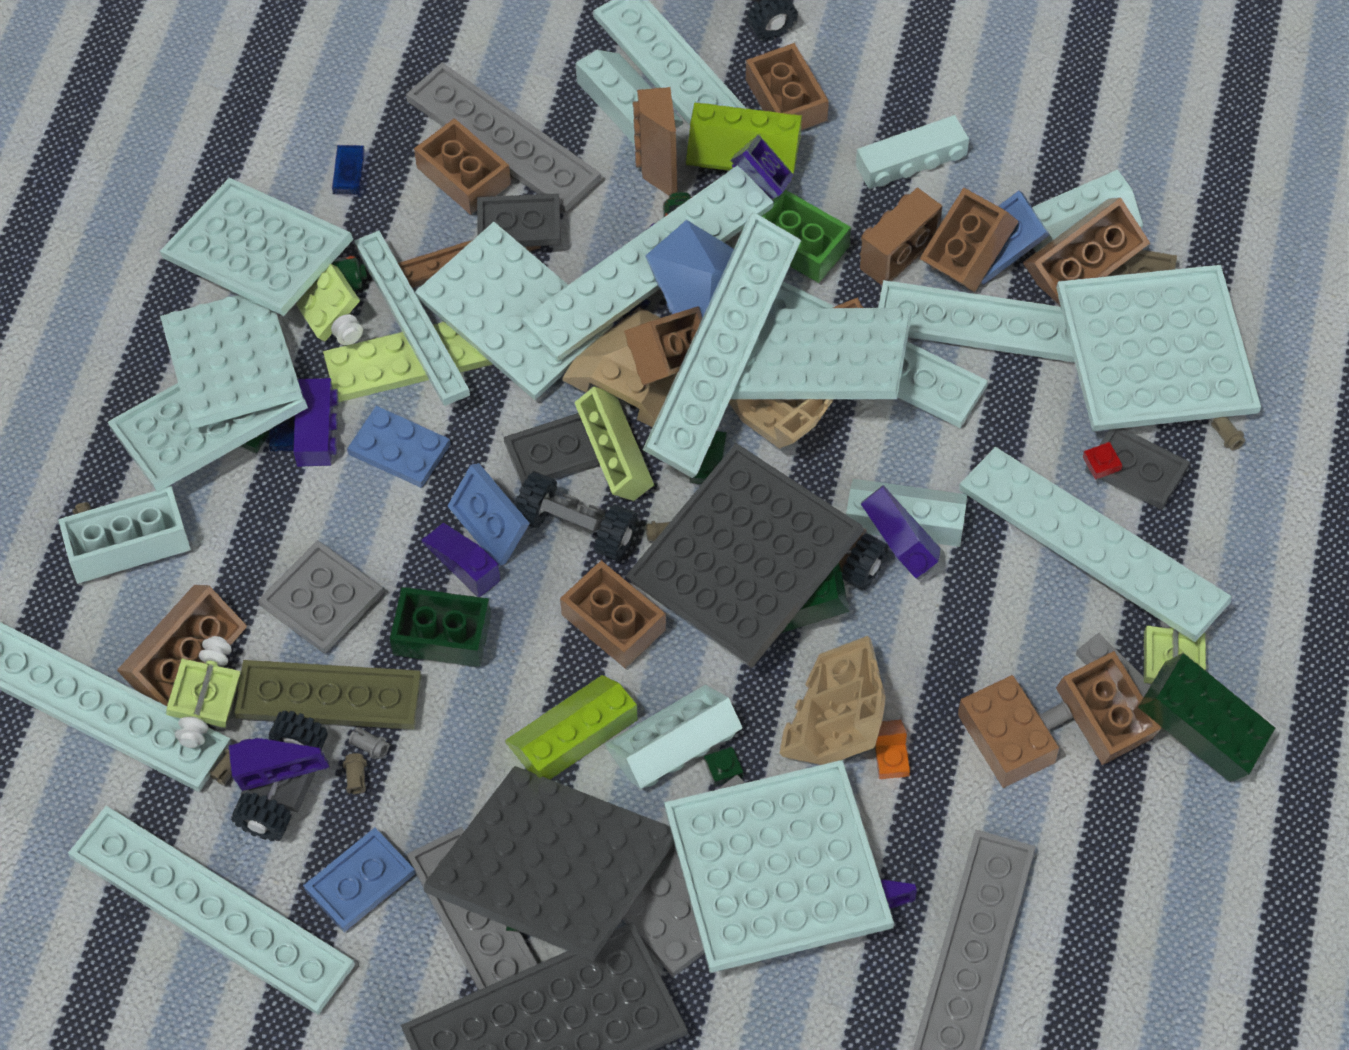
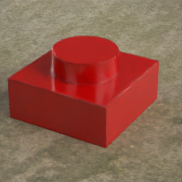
M1110 442L1083 452V459L1095 480L1122 469V463Z

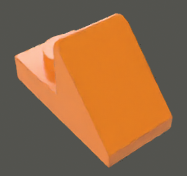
M902 720L882 721L875 745L879 779L909 777L910 769L906 749L907 732Z

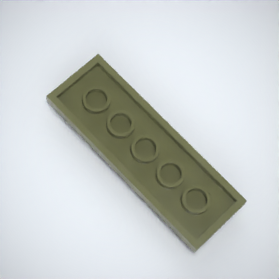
M243 660L234 714L236 719L275 721L278 713L286 710L287 712L295 711L297 715L302 713L304 717H311L314 719L313 722L321 724L415 730L421 671Z

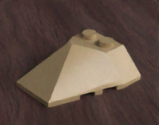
M638 307L580 355L576 356L562 380L585 393L589 391L593 384L640 409L637 420L653 428L677 374L642 385L636 371L631 350L627 345L624 331L659 319L660 317Z
M730 399L729 404L743 423L780 449L793 444L814 428L834 399Z
M865 636L819 654L805 683L808 690L803 701L798 699L794 707L797 710L796 716L792 724L788 722L783 730L779 752L782 757L823 765L875 748L882 724L886 697L872 641L869 636Z

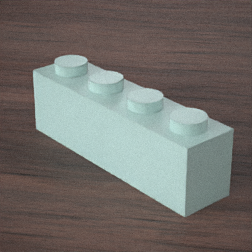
M953 115L858 148L856 152V167L868 189L878 186L882 187L897 179L908 178L917 172L934 169L940 164L961 159L967 155L969 138L957 117Z

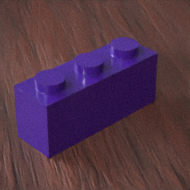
M331 378L297 379L302 397L308 407L295 415L294 456L297 467L331 466L332 455L337 454L336 438H332L333 430L338 429L337 413H333L334 406L339 404L338 389H333Z

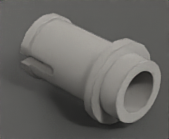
M1064 701L1042 714L1038 712L1039 717L1050 733V730L1073 718L1069 707Z
M356 727L349 737V744L366 751L372 759H382L388 752L389 743L386 742L384 737H376L360 727Z

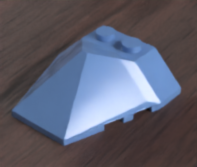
M688 220L677 227L645 257L658 287L661 288L665 296L669 312L675 314L698 306L703 318L734 249Z

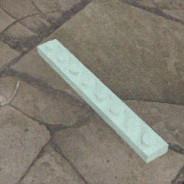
M380 231L354 240L355 248L442 404L446 406L470 396L468 386Z

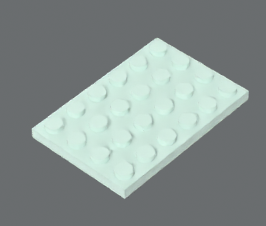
M228 178L160 250L163 259L284 316L329 267V264H332L351 243L353 238L347 230Z
M495 222L490 224L415 291L418 300L534 400L539 398L566 373L576 356L580 355L613 328V323H611L557 362L522 324V317L568 286V284Z
M236 295L160 316L191 429L303 399L276 312L241 295Z
M910 308L770 309L731 399H897L911 321Z
M177 383L108 421V424L148 481L159 492L308 407L303 398L191 429L179 384Z

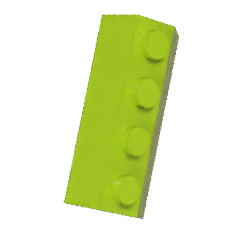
M694 102L690 121L686 165L730 171L733 169V163L730 161L731 158L759 134L794 174L801 138L802 116Z
M601 675L507 738L505 743L529 772L535 773L539 778L545 777L551 780L638 720L637 704L620 683Z

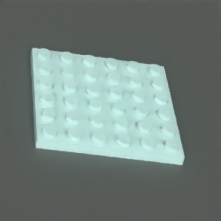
M1221 265L1058 281L1056 289L1092 431L1256 414L1260 412L1261 404Z
M843 760L664 802L665 812L673 834L674 845L710 973L894 928L891 912Z

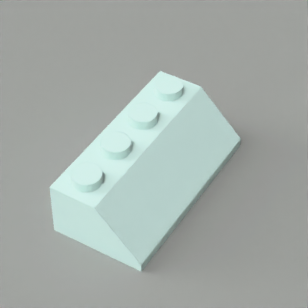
M596 50L576 62L577 83L635 145L633 101H638L637 90L652 88L620 54ZM674 112L675 128L683 124V121Z
M1115 170L1033 206L1032 208L1050 234V236L1033 248L1034 251L1038 252L1110 198L1121 197L1142 229L1143 223L1133 190L1119 170Z
M853 479L846 515L861 524L867 533L882 536L861 506V502L884 485L937 544L960 547L967 494Z
M172 486L166 487L159 492H149L58 519L69 563L77 584L191 550Z
M704 685L605 743V746L628 780L642 789L653 786L659 781L660 777L668 772L680 770L684 763L690 759L705 755L709 752L710 747L715 744L732 739L735 733L742 729V725L729 697Z

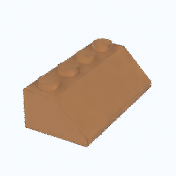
M671 88L637 90L638 101H633L636 168H641L644 180L667 195L676 193V128Z
M1121 197L1110 198L1024 261L1023 264L1037 285L1060 305L1056 289L1058 281L1106 277L1149 245L1150 241Z
M193 585L117 671L136 691L167 706L181 659L204 663L199 658L200 651L205 650L202 646L203 640L218 636L224 638L231 646L246 629L247 625L209 585Z

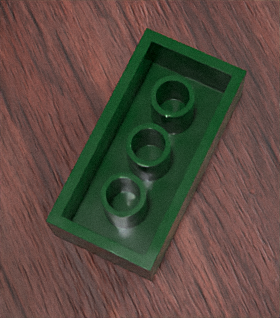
M1181 653L1164 662L1138 706L1141 711L1229 782L1251 773L1275 730L1272 724L1185 653Z

